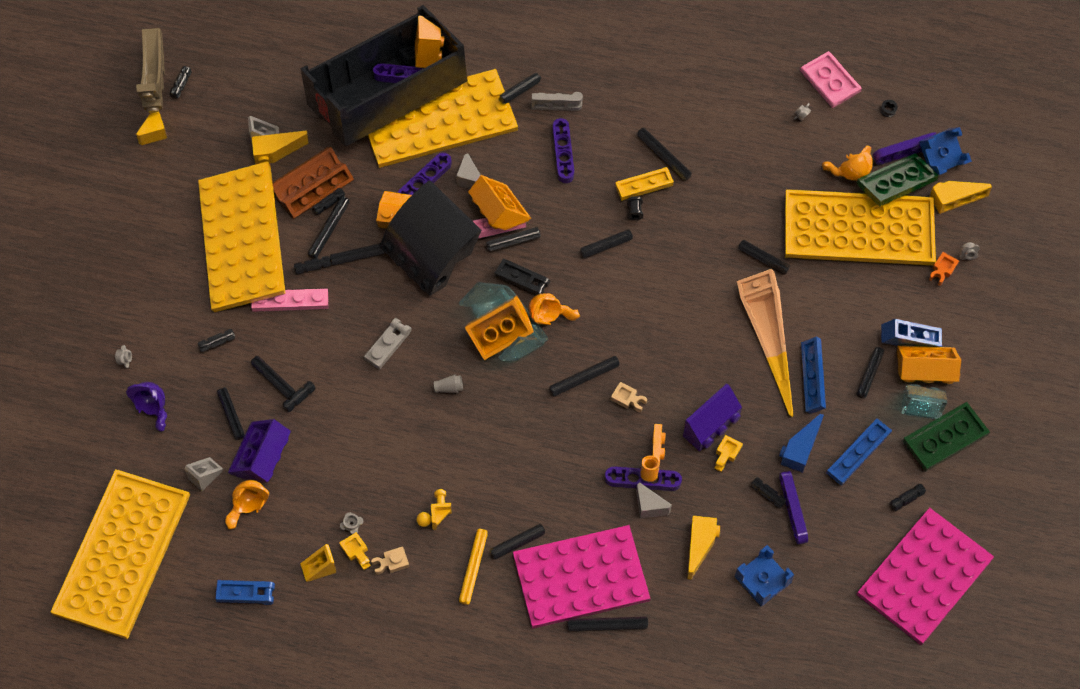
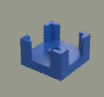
M960 127L949 128L919 141L927 165L938 175L947 172V169L972 162L969 153H962L957 139L958 136H962Z
M768 545L761 549L758 557L747 566L745 563L739 566L735 574V578L761 607L790 585L794 577L789 568H786L784 572L772 558L774 552Z

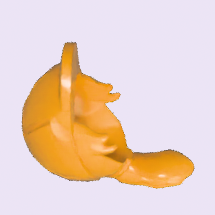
M866 146L860 154L846 155V158L849 160L843 162L838 168L828 161L822 163L823 170L830 171L834 176H843L846 179L857 181L859 178L870 174L872 170V156L870 155L872 148Z
M550 293L538 294L531 299L528 306L531 320L539 325H551L549 322L555 321L559 315H563L570 321H575L580 317L578 309L572 310L566 305H561L559 300Z
M246 480L235 487L232 493L234 506L225 519L228 529L236 528L240 514L251 513L255 510L258 513L269 498L268 490L261 483L255 480Z

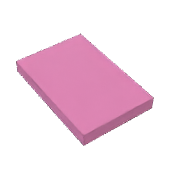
M829 51L800 68V72L832 108L861 92L862 88Z

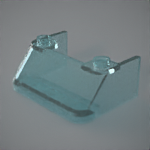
M477 282L461 299L459 305L472 307L474 315L480 317L515 297L516 294L506 285ZM526 308L525 310L534 332L526 337H518L509 347L504 349V352L499 356L500 360L518 361L548 341L541 327L531 320Z

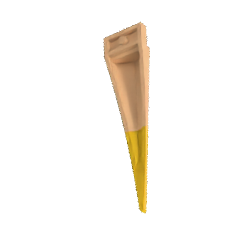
M772 269L739 280L737 285L740 298L768 360L787 411L793 417L780 291L777 286L775 273Z

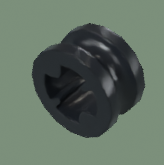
M890 99L885 100L880 108L881 114L885 117L894 116L898 108L897 103Z

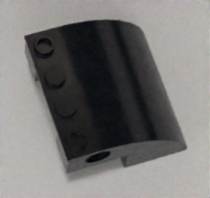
M429 180L395 214L383 235L379 247L394 260L397 266H400L407 273L409 278L413 279L420 286L421 290L431 296L446 287L455 264L472 254L482 230Z

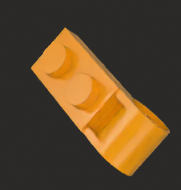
M654 424L652 456H646L642 460L640 476L647 482L655 481L658 478L660 460H664L665 448H661V444H665L666 433L662 432V424Z

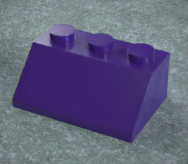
M725 384L685 421L683 437L699 452L704 447L706 449L710 447L716 436H722L728 429L727 427L731 423L735 424L741 417L742 406L728 384Z
M275 419L251 422L228 473L245 480H255L259 483L268 482L273 476V470L281 458L280 454L288 442L291 431Z

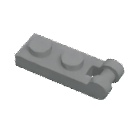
M574 92L572 95L532 93V109L579 111L582 109L583 95L580 92Z
M394 318L387 330L366 353L364 360L380 370L408 337L412 328L408 325L404 326L399 319ZM398 330L400 334L396 335L394 332Z

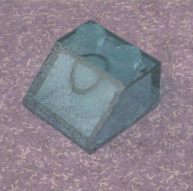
M916 384L906 385L903 393L901 414L937 419L942 416L946 407V392L935 387L924 388Z

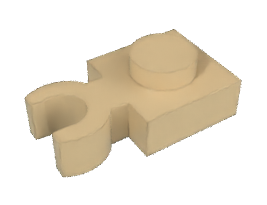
M622 382L619 383L611 396V401L627 409L632 405L637 412H642L643 408L638 405L639 402L647 404L646 397L636 396L637 390Z
M403 547L384 552L385 558L383 559L376 557L371 560L372 565H381L380 568L375 569L376 575L382 574L387 568H389L390 573L409 567Z

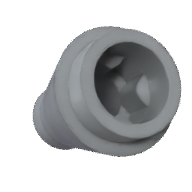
M454 374L439 381H434L435 392L459 393V391H463L461 375L456 376Z

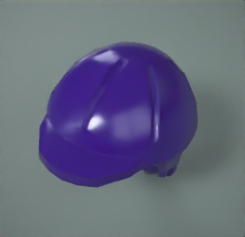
M142 382L129 386L126 394L134 403L138 413L142 410L147 415H156V430L164 431L167 413L164 409L165 394L163 390L153 382Z

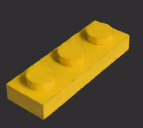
M666 167L615 182V187L621 201L629 197L640 196L671 187L674 181Z

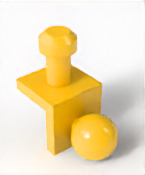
M438 489L434 492L437 504H431L432 516L427 512L418 514L416 520L419 526L427 527L432 522L433 530H437V526L448 514H452L451 503H445L446 491L443 489Z

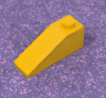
M307 130L252 137L255 165L267 161L275 163L308 144Z
M940 182L932 187L929 197H934V205L939 214L988 197L992 186L991 184Z
M693 516L687 579L691 580L714 545L715 538H719L720 526L717 525V518Z

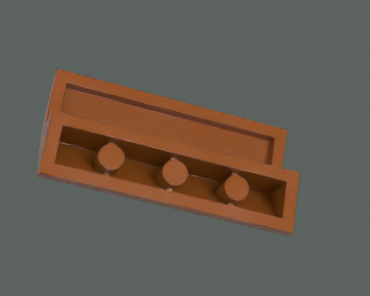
M327 147L274 181L273 192L278 202L292 218H295L319 203V201L333 193L337 188H342L354 180L346 164L340 163L332 147Z

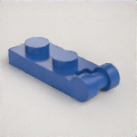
M217 580L216 602L272 605L274 601L272 591L275 589V583L267 581ZM258 590H264V595H258Z

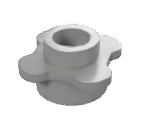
M808 103L805 107L801 105L795 111L797 116L794 119L799 118L802 121L811 112L808 108L810 104Z
M971 242L965 243L961 247L962 254L960 259H976L980 247Z
M122 345L121 349L116 351L115 358L117 364H124L125 368H128L129 362L132 361V353L126 349L125 345Z
M351 512L346 513L340 528L341 530L350 531L351 534L358 533L359 526L363 524V518Z

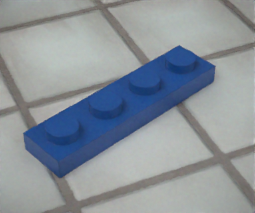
M817 336L801 342L805 409L809 414L826 409L821 339Z
M876 419L827 470L826 474L842 486L891 434L892 430L879 419Z

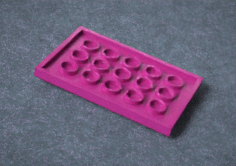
M929 508L862 586L857 596L922 646L990 564L994 556Z
M629 525L513 552L532 629L568 621V619L581 618L649 602L651 599Z

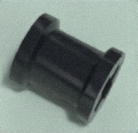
M637 196L629 197L626 200L629 207L627 218L633 221L641 220L644 216L641 208L643 199Z

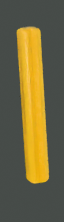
M478 529L476 532L459 597L461 604H470L488 535L487 530Z

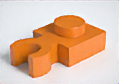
M942 252L933 266L935 271L931 273L929 280L932 281L934 277H938L940 279L938 285L941 286L945 276L948 278L951 276L959 260Z

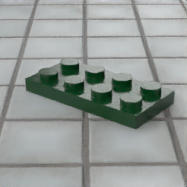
M915 153L859 178L857 185L880 207L937 181L939 175Z
M965 402L904 437L903 442L926 472L989 435L990 431L968 402Z

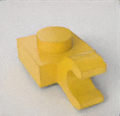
M725 435L716 451V454L720 455L714 469L722 472L728 460L734 462L743 443Z
M357 532L340 542L341 548L350 561L356 558L363 570L371 566L369 559L364 554L368 551L367 546Z

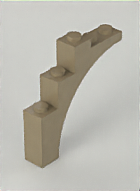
M160 28L142 29L141 84L136 85L138 95L142 99L144 110L148 111V113H157L163 109L162 92H164L163 75L165 74L162 31Z

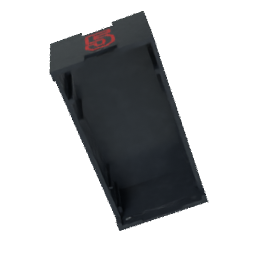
M424 5L417 8V14L311 69H308L307 65L300 68L307 105L319 118L323 117L332 127V132L345 146L354 143L467 82L464 45ZM418 16H423L441 29V36H444V46L440 47V51H442L441 60L397 83L375 80L373 68L378 64L407 66L398 56V50L412 45L415 46ZM396 73V74H395V76H402V75H403V73Z

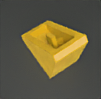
M159 112L150 113L136 135L140 145L167 138Z
M327 544L300 563L307 582L336 573L333 557Z

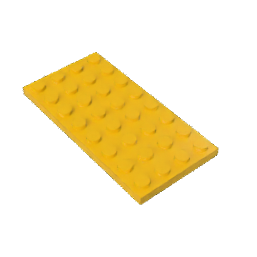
M493 69L467 76V82L370 133L368 138L378 167H385L518 131V125L509 102L502 104L499 101L500 94L505 91L497 70Z
M269 162L198 180L211 310L218 312L286 294Z
M786 190L785 258L934 265L936 263L934 197L902 196L879 207L867 194Z
M115 469L54 603L51 614L128 639L188 502L190 493Z

